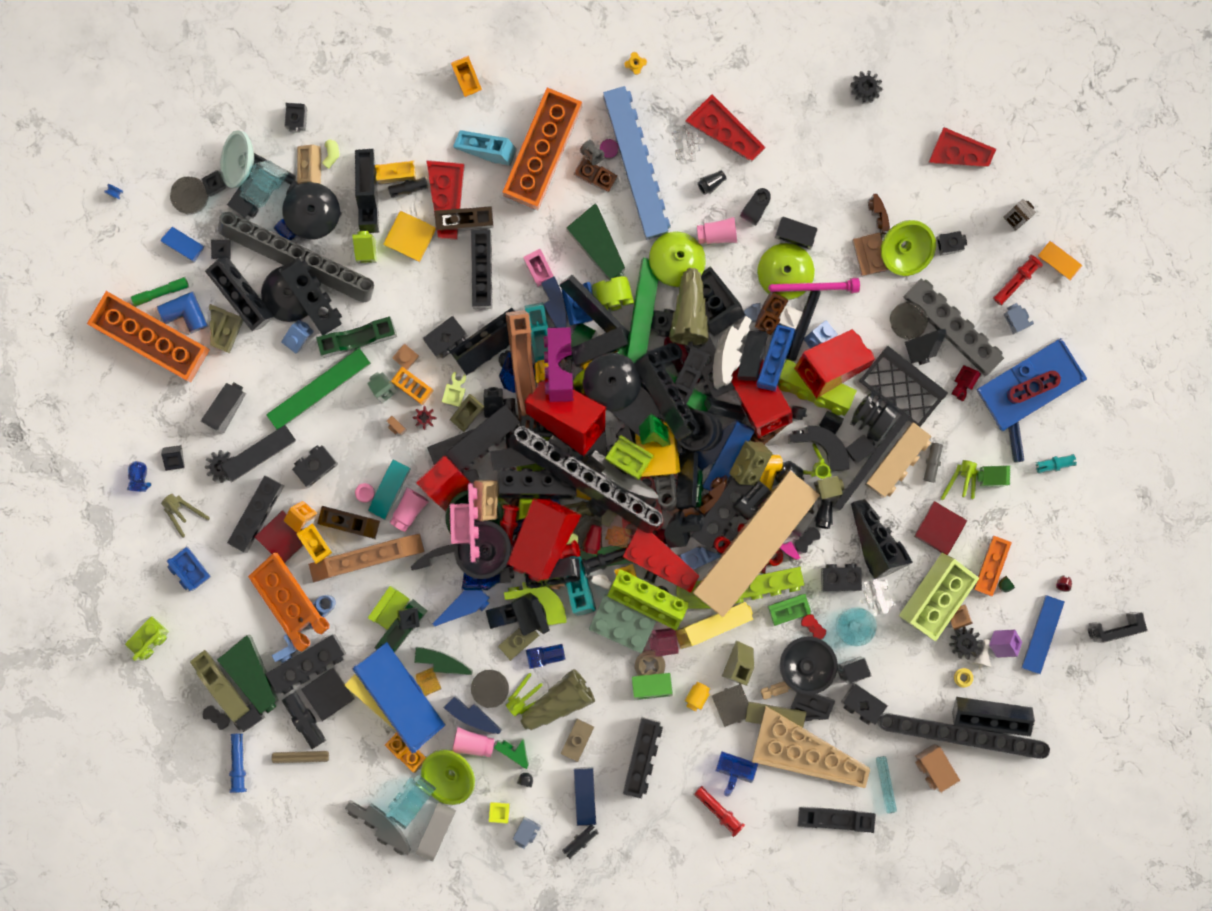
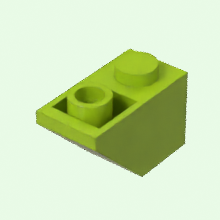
M358 231L357 235H352L356 262L377 263L376 239L374 236L369 234L368 231Z

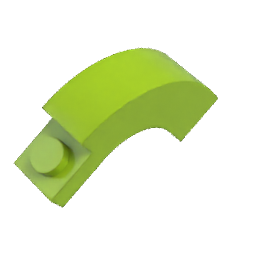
M522 582L523 590H520L519 586L510 587L508 592H504L505 600L520 598L531 592L543 605L548 625L567 623L562 601L547 586L527 588L526 582Z

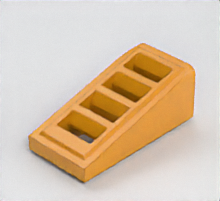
M401 367L390 381L421 405H424L434 391L404 367ZM407 374L408 376L405 378L402 384H399L398 382L403 377V375ZM412 378V379H413V382H412V383L410 384V386L406 389V388H405L406 384H407V383L409 382V380ZM419 383L420 386L413 394L411 391L416 386V384ZM425 388L426 391L420 398H418L417 396L420 394L422 389Z

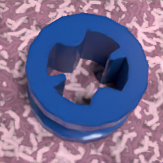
M107 184L108 189L104 190V193L120 200L119 195L124 191L111 184Z

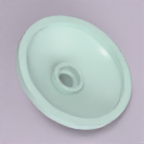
M236 130L228 136L224 143L220 168L225 185L230 188H238L247 180L252 171L254 151L248 135L243 131Z

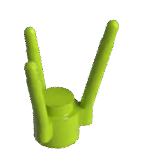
M813 443L812 446L819 461L813 465L812 471L803 470L804 474L811 477L817 476L820 479L831 477L832 474L830 473L829 466L824 463L825 460L822 458L816 444Z
M962 460L961 465L957 464L956 471L944 490L941 500L945 499L960 472V476L965 477L962 497L966 496L969 480L972 479L971 499L975 498L976 476L978 472L976 470L977 463Z
M531 673L527 674L515 692L508 698L509 702L506 704V707L514 716H517L519 713L522 715L534 705L533 702L525 706V701L542 687L540 683L522 699L519 696L516 698L531 677Z

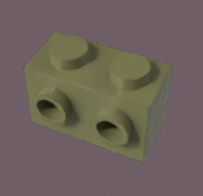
M745 441L729 474L739 484L755 485L760 480L773 453L761 442Z

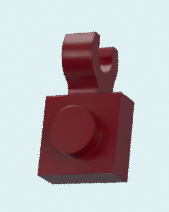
M963 365L954 380L957 386L953 389L951 395L963 402L967 396V388L973 389L981 373Z

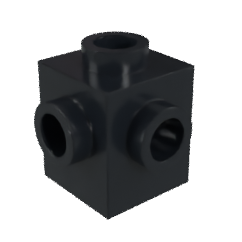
M664 309V311L654 310L651 330L657 332L659 336L669 337L673 312L675 311L671 309Z

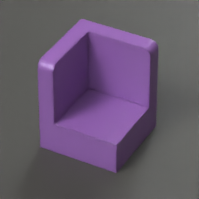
M1015 629L995 630L989 646L997 658L1018 657L1022 641Z

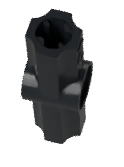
M296 691L281 700L291 715L295 728L299 733H302L311 749L326 741L322 731L316 724V718L311 710L306 708Z

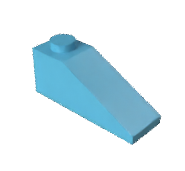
M463 130L459 131L453 146L455 149L487 161L511 166L517 148L508 138Z

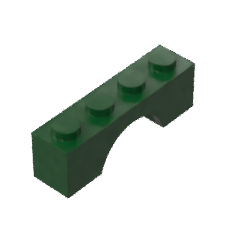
M389 316L371 321L355 329L316 337L321 356L327 358L396 338L397 334L393 320Z

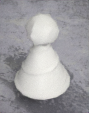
M988 639L983 640L981 644L983 649L973 661L974 664L980 665L979 670H983L984 666L991 667L988 654L990 640Z

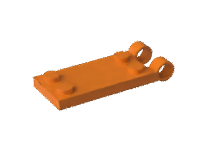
M273 553L248 576L298 651L303 652L310 646L308 637L300 632L309 623H311L312 628L318 634H323L330 628L328 621L320 616L278 553Z

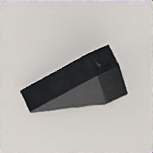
M866 499L851 503L864 560L874 580L886 577L913 563L904 545L900 541L896 542L890 535L892 531L889 527L885 528L879 521L880 516Z

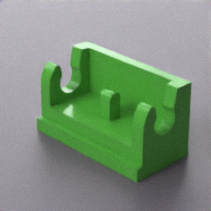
M801 594L768 606L774 626L811 614L806 594Z
M670 673L632 677L634 700L670 697L673 695Z

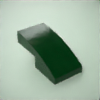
M578 324L571 335V348L591 340L596 330L585 324ZM572 355L567 356V358L574 361Z

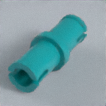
M1074 454L1059 458L1054 456L1049 460L1036 462V466H1038L1036 470L1040 474L1052 470L1056 472L1060 471L1061 468L1076 466L1077 462L1073 461L1076 460Z

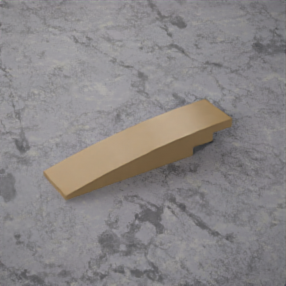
M788 471L778 486L760 504L757 512L743 526L694 590L693 594L723 618L788 538L820 494L792 471Z

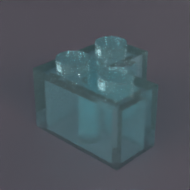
M270 160L255 163L250 170V178L245 180L240 188L242 192L239 196L258 208L264 207L272 192L280 189L288 172Z
M419 774L414 779L409 778L403 786L406 788L404 793L399 792L388 806L390 811L386 816L403 829H406L436 789Z

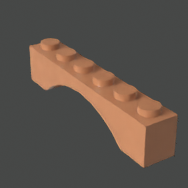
M525 310L506 313L520 421L521 415H528L526 413L525 399L536 390L531 353L529 313ZM526 420L525 428L529 429L530 420ZM534 420L533 428H536L537 421Z

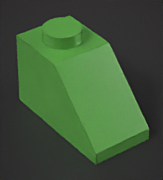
M982 466L977 472V481L980 482V486H1009L1010 466Z

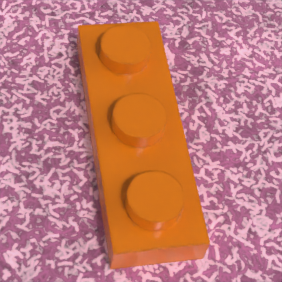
M992 536L978 575L979 580L973 590L993 596L1012 542Z

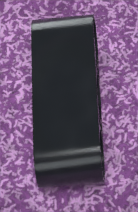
M575 557L558 559L548 579L535 581L529 578V574L525 573L526 587L540 588L579 581L581 579L579 559Z

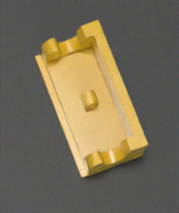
M414 161L375 165L376 181L378 184L416 180Z

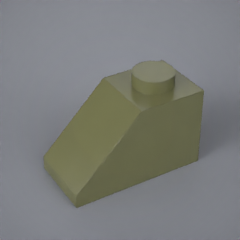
M838 476L814 482L815 490L820 494L818 501L842 495L844 490L843 481Z

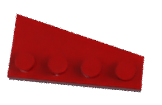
M713 94L685 120L689 125L751 162L766 148Z
M426 160L434 211L461 209L465 165L462 163ZM437 230L439 239L458 240V230Z
M638 527L622 556L689 593L692 592L700 576L653 533L644 532Z

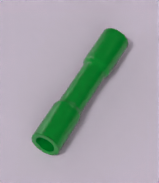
M183 277L158 288L131 296V300L136 307L155 298L189 288L186 277Z

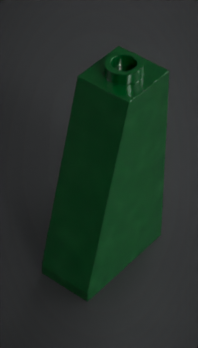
M595 203L567 226L566 231L610 281L611 278L623 277L625 275L623 273L625 266L602 214Z
M246 635L218 658L217 661L260 713L266 711L268 714L277 707L275 703L278 701V697L266 675L267 671L252 636Z

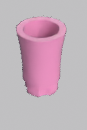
M734 217L697 225L699 244L737 243Z
M406 487L390 523L399 530L406 532L429 501L419 493Z
M457 727L452 751L457 754L491 757L495 739Z

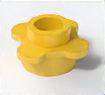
M632 52L630 59L625 61L624 65L625 68H629L634 74L638 75L641 73L643 66H646L647 60L638 56L637 52Z

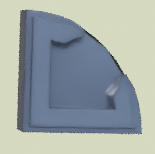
M761 303L752 304L744 311L745 316L752 320L751 322H756L760 313Z

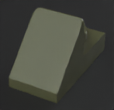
M469 394L450 418V421L461 431L465 432L476 417L484 411V405Z

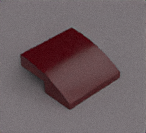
M934 501L925 518L921 521L914 537L939 552L948 555L968 520Z
M282 510L255 538L271 554L278 553L283 562L286 563L303 546V543L297 536V532L284 522L287 513Z

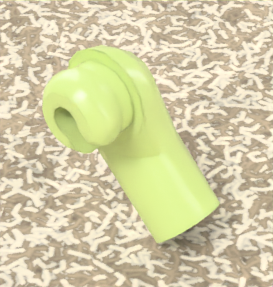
M331 139L325 142L328 156L322 162L328 169L340 155L337 142Z

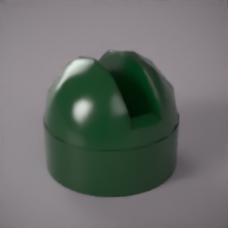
M1007 576L999 581L998 586L1002 592L1007 593L1015 589V586Z

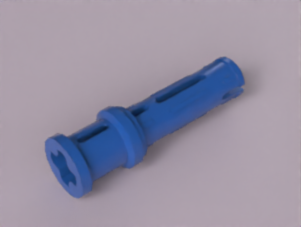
M243 733L230 734L232 771L229 773L231 777L229 793L247 792L244 779L246 772L243 766Z

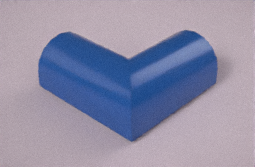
M193 291L157 306L158 312L165 324L183 317L190 334L208 327Z

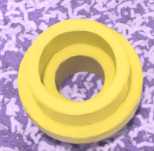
M961 668L954 674V681L959 687H968L973 682L974 677L969 669ZM962 674H965L967 677L965 681L960 680Z

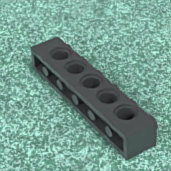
M921 278L903 298L936 330L946 329L945 338L984 376L989 375L1004 359L1002 351L996 346L992 347L988 343L989 339L983 333H978L971 321L968 319L964 320L960 316L961 312L955 306L951 307L946 302L947 299L943 294H937L932 289L933 285L928 280ZM923 295L931 297V304L923 302ZM937 308H942L945 311V317L941 318L937 315ZM952 321L959 324L958 331L951 329L950 323ZM965 335H970L973 338L972 344H967L964 341ZM979 348H984L986 350V357L983 358L979 356Z

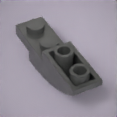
M595 450L586 462L588 466L649 506L653 505L659 496L651 487L644 484L641 479L638 480L628 473L624 475L618 467L606 461V457Z
M352 800L348 802L345 807L348 810V815L355 819L360 817L365 820L364 824L372 829L378 828L374 835L378 837L376 839L383 845L390 844L394 847L393 850L400 855H404V853L406 855L409 854L411 848L406 837L385 812L372 803L365 809Z

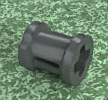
M592 140L586 141L580 148V153L586 155L592 165L600 163L604 158L605 153L599 150Z

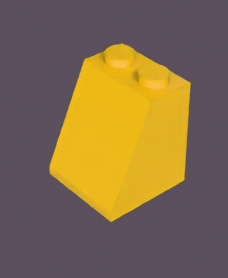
M667 423L663 424L668 427L670 445L663 447L656 441L641 444L640 437L636 434V445L654 455V458L650 461L641 477L680 472L677 439Z

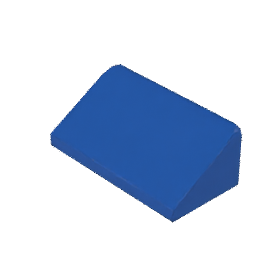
M173 226L160 240L194 263L205 247Z

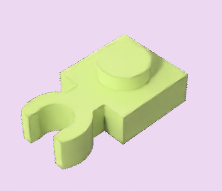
M453 372L451 376L453 384L446 385L442 403L460 407L466 389L461 388V385L466 382V375L463 374L462 380L457 381L455 378L457 373Z

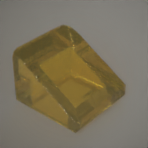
M433 668L415 675L417 683L425 696L442 689L436 673L433 672Z

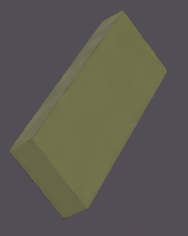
M749 701L745 722L761 724L766 704ZM766 705L800 727H804L805 711Z

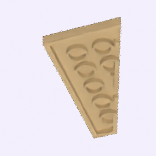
M765 705L752 762L866 788L870 773L869 767Z

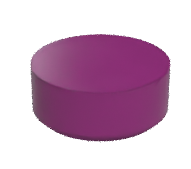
M606 139L600 144V150L605 153L604 158L612 159L616 157L619 151L616 141Z

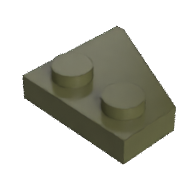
M210 304V345L230 353L242 326L243 319L236 314Z

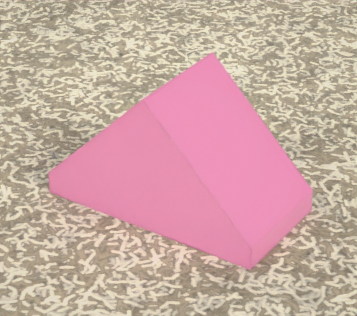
M541 249L523 257L538 287L541 286L542 282L553 277Z

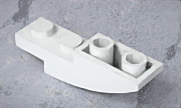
M747 316L737 321L734 327L731 326L723 331L718 341L713 363V382L716 389L724 385L727 386L732 380V372L740 365L739 359L742 354L738 350L742 345V338L750 330L749 325L752 321Z

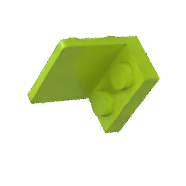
M151 616L125 643L135 654L132 659L134 661H143L151 657L154 653V647L160 646L168 638L166 635L169 631Z

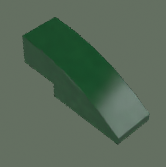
M412 599L404 609L417 607L420 622L428 610ZM396 618L374 648L377 650L387 642L395 653L414 628L400 630L398 618Z
M415 648L414 663L434 664L433 672L473 674V670L453 656L430 648Z

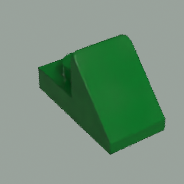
M649 415L639 426L641 444L656 441L663 447L670 445L668 427L654 415Z
M524 738L516 750H513V745L506 740H503V742L499 740L494 747L496 750L527 769L529 762Z

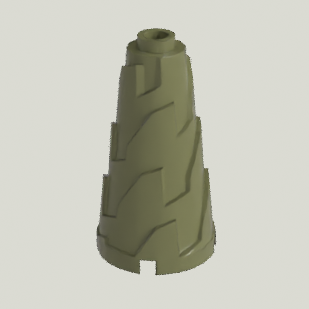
M688 268L681 277L679 295H677L669 338L672 342L681 345H688V342H693V345H701L706 343L709 337L705 313V298L703 297V282L698 269Z
M572 669L559 682L548 689L545 695L534 702V705L523 713L520 720L526 730H533L540 726L548 725L561 717H566L594 703V695L590 687L587 688L585 685L587 682L577 670Z

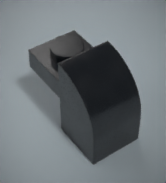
M683 510L674 513L665 529L667 546L669 548L687 546L691 537L690 532L701 531L705 522L704 516L690 514L685 517Z

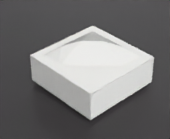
M786 305L781 313L779 324L796 329L803 312Z
M604 575L593 576L591 581L593 584L609 589L611 585L609 579Z

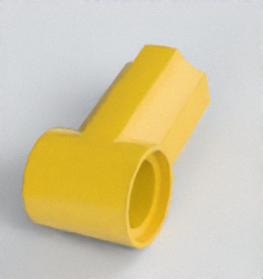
M780 455L771 456L759 480L770 491L772 490L776 472L782 469L783 462Z

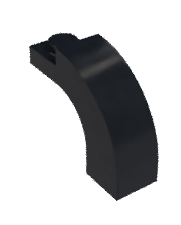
M807 426V433L805 434L804 430H796L788 435V443L812 442L821 446L827 455L830 471L850 469L847 450L842 441L831 431L819 426Z

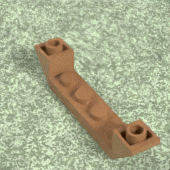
M419 533L325 558L317 564L313 562L308 565L314 583L425 551Z

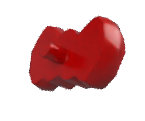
M808 614L801 620V626L807 627L809 632L813 633V637L821 640L824 639L827 630L818 624L813 614Z

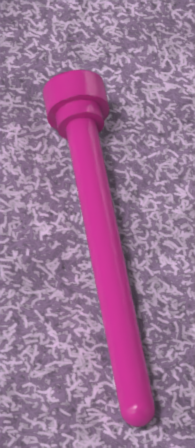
M850 278L846 282L771 284L768 289L770 292L846 290L850 293H859L860 281L859 278Z

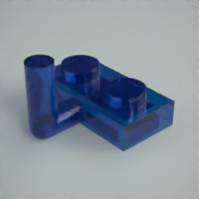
M721 751L715 771L730 776L728 785L724 790V795L729 797L732 794L737 779L752 783L758 763Z

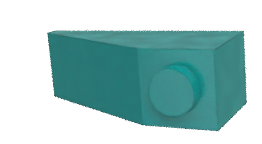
M577 557L580 563L581 579L576 582L566 583L573 614L582 616L597 612L581 557Z

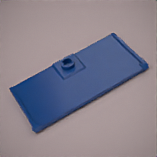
M1060 338L976 390L996 421L997 426L1003 432L1008 427L1081 382L1083 383L1087 380V377L1065 342ZM1056 371L1061 377V382L1057 387L1021 403H1011L1007 398V392L1011 387L1045 372ZM1049 376V379L1042 382L1043 384H1047L1050 382L1053 384L1055 378L1054 376ZM1031 382L1029 388L1032 392L1036 393L1039 386L1036 382ZM1015 390V394H1013V397H1017L1019 399V395H1022L1026 392L1025 390L1016 392Z
M387 642L362 662L353 666L352 670L412 754L416 753L423 744L445 726V723L429 703L417 682L408 673Z

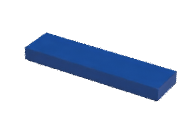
M777 325L757 381V387L776 391L795 334V328Z
M736 421L702 484L704 489L710 490V483L717 477L721 478L726 474L729 479V473L745 441L750 440L754 433L753 428Z
M1045 595L1021 668L1041 675L1065 601Z

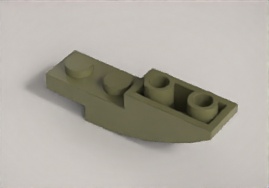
M202 651L190 661L200 680L233 722L249 711L247 705L231 682L226 679L208 651Z

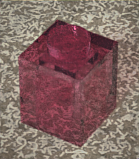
M666 628L652 631L653 638H649L651 650L655 649L656 657L679 654L677 636L674 629Z

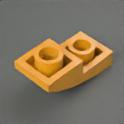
M1051 241L1047 243L1038 255L1039 258L1070 281L1082 267V264Z
M397 732L385 744L413 773L418 771L427 758L419 750L412 754Z

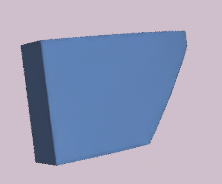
M696 547L679 555L693 570L721 556L702 547Z

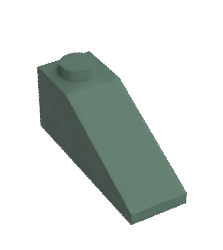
M383 372L373 374L367 383L375 397L382 403L398 392Z

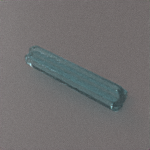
M879 756L876 758L885 808L886 812L891 814L897 812L887 758L886 756Z

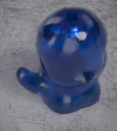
M140 461L130 463L128 466V479L130 482L128 483L127 490L146 492L152 484L150 482H145L148 471L145 463Z

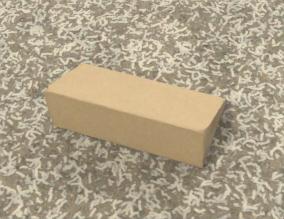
M313 144L297 146L298 184L307 182L321 184L320 146Z
M474 481V488H477V500H474V507L478 508V519L476 520L497 519L498 481Z

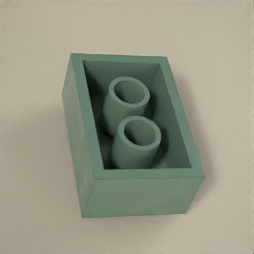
M605 594L589 630L642 654L656 620Z

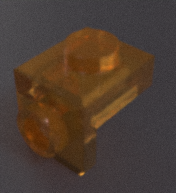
M612 525V529L608 528L605 540H609V545L627 548L631 530Z

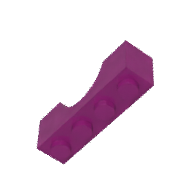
M547 328V336H544V348H548V351H544V361L548 363V367H545V379L549 378V382H545V394H549L550 402L573 401L572 373L566 372L558 366V363L563 358L572 355L571 329Z

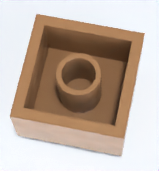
M933 744L915 755L917 759L915 761L916 766L920 772L927 775L925 781L933 790L941 793L961 781L940 746Z

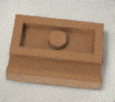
M880 232L852 240L861 276L889 270L884 265L881 257L882 238Z

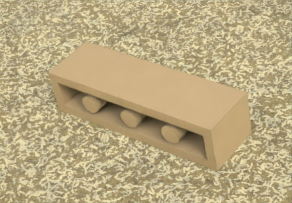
M914 422L911 423L866 481L865 485L882 498L890 497L896 490L894 485L897 481H902L908 474L906 469L909 465L913 467L920 458L917 456L921 450L925 451L931 444L929 439L932 436Z

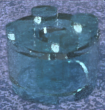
M860 607L847 608L836 619L838 637L844 643L852 646L868 644L873 639L877 629L874 616L866 609ZM853 622L860 624L858 631L852 629V626H854Z

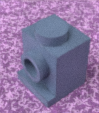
M1018 303L1007 307L1008 311L1003 314L1013 334L1034 324L1033 320L1028 321L1029 315L1025 308L1022 309Z
M524 816L513 836L514 844L525 849L528 842L533 843L537 835L534 831L535 829L539 831L541 825Z

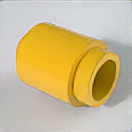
M700 682L692 685L685 699L686 707L695 712L697 709L702 710L710 695L708 693L710 688Z

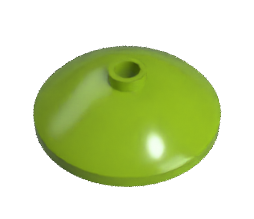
M906 220L894 225L886 233L882 241L881 257L884 265L891 272L901 276H910L921 272L934 257L936 250L934 233L926 224L917 220Z
M669 232L660 236L652 245L649 253V264L653 274L659 281L671 287H680L683 272L688 268H696L702 275L706 264V257L701 244L694 237L683 232ZM677 253H681L683 258H679Z
M781 243L772 246L762 255L758 264L757 274L761 287L769 294L768 287L771 284L812 283L815 269L810 255L803 248L791 243ZM784 267H789L791 271L789 273L784 272ZM806 291L776 293L788 300H792L802 296Z
M438 750L431 753L424 760L421 767V778L426 790L433 798L444 804L457 805L465 802L471 796L475 788V776L471 766L462 756L450 750Z

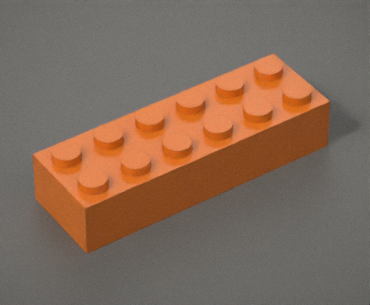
M548 87L546 88L502 191L504 197L539 210L582 109V101Z
M105 291L87 322L89 326L189 382H192L210 351L207 347L108 291Z

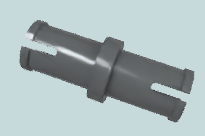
M931 443L929 458L925 462L927 467L923 478L924 481L936 482L938 466H941L940 457L944 445Z

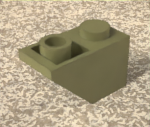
M735 641L722 677L747 686L754 670V648Z

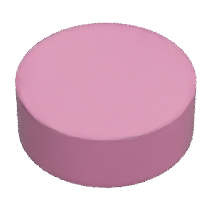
M363 483L356 488L355 496L360 502L368 503L373 500L375 490L371 485Z

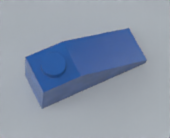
M472 582L432 624L438 626L475 613L478 610L483 611L490 604L488 602L490 597Z

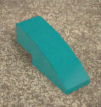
M543 302L525 306V311L529 313L531 343L535 363L544 360V351H548V348H544V336H547L548 325Z
M394 459L392 460L368 509L369 512L384 520L386 519L411 468Z

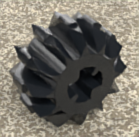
M861 71L859 76L855 75L853 77L855 82L850 84V87L855 88L851 91V94H858L855 100H859L861 97L864 104L867 99L870 103L874 101V98L878 99L880 96L878 92L883 90L879 86L882 80H875L878 76L877 74H874L873 77L870 76L871 71H867L866 76ZM864 84L869 85V90H864Z
M219 450L218 456L212 452L213 460L210 458L206 459L207 462H210V465H205V469H211L207 476L213 475V481L216 482L218 478L220 483H224L225 478L230 481L224 471L217 468L218 465H221V462L224 464L234 458H229L230 452L227 451L224 454L222 450Z
M962 627V633L956 629L957 637L950 636L951 639L955 640V643H949V646L956 647L952 650V653L959 652L958 658H962L965 655L967 660L970 659V653L973 657H976L977 653L974 650L981 651L982 649L977 646V643H983V641L980 639L976 640L980 633L976 632L973 634L974 628H969L967 632V628ZM964 638L970 641V645H967V648L962 645V641H965Z

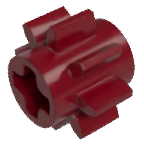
M426 406L423 407L422 411L416 409L418 414L412 417L418 421L415 426L423 425V430H426L428 425L434 427L432 420L437 419V417L431 415L434 410L431 409L428 412ZM424 413H426V415L430 417L426 420V423H424L420 419V417H423Z

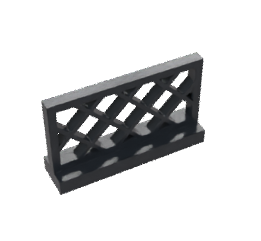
M888 345L859 380L870 391L876 392L878 397L882 396L884 402L888 403L891 402L888 399H894L893 405L896 407V398L907 397L909 408H899L898 413L905 415L911 423L914 422L919 427L922 426L948 394L946 390ZM883 357L890 361L891 370L879 371L878 363ZM892 364L899 369H893ZM877 366V371L872 372V370ZM893 371L904 372L906 381L894 383ZM891 372L892 383L881 384L879 373ZM877 373L879 385H869L864 380L869 374ZM907 376L913 379V381H908ZM908 383H918L921 393L909 394ZM906 384L907 395L896 396L895 385ZM892 385L894 396H883L881 386ZM873 387H879V392ZM922 387H923L925 390H927L928 392L923 393ZM932 394L937 398L933 405L924 406L923 395ZM921 396L922 407L911 408L910 397ZM923 409V418L919 423L912 418L911 410Z

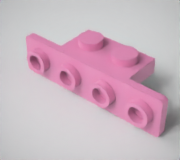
M471 483L468 484L469 504L450 505L451 544L470 543L471 562L475 563L476 558H479V546H475V539H479L478 527L474 526V519H478V508L474 507V500H477V488H473Z

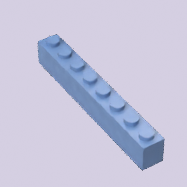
M625 86L603 92V98L645 238L649 240L668 233V229L671 226L668 217H664L663 210H665L663 199L659 200L657 192H660L658 182L653 181L652 174H655L653 165L647 161L646 156H649L647 145H643L641 138H644L641 126L637 127L635 121L638 120L636 109H632L630 102H633L630 90L627 91Z

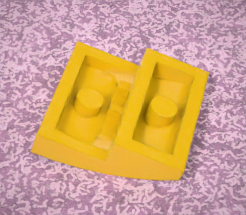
M399 211L383 245L420 262L436 231V227Z

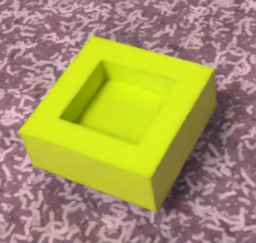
M490 802L489 822L508 823L510 803Z

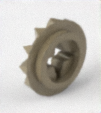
M644 651L635 661V671L638 676L663 674L665 671V660L656 651ZM656 659L654 667L657 671L650 669L645 673L647 666L643 660L651 662Z

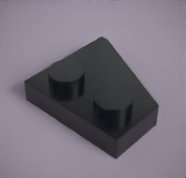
M796 692L790 709L805 711V721L815 719L827 720L835 700L820 694L804 695Z

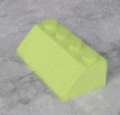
M941 553L899 614V617L936 642L979 578L954 558Z

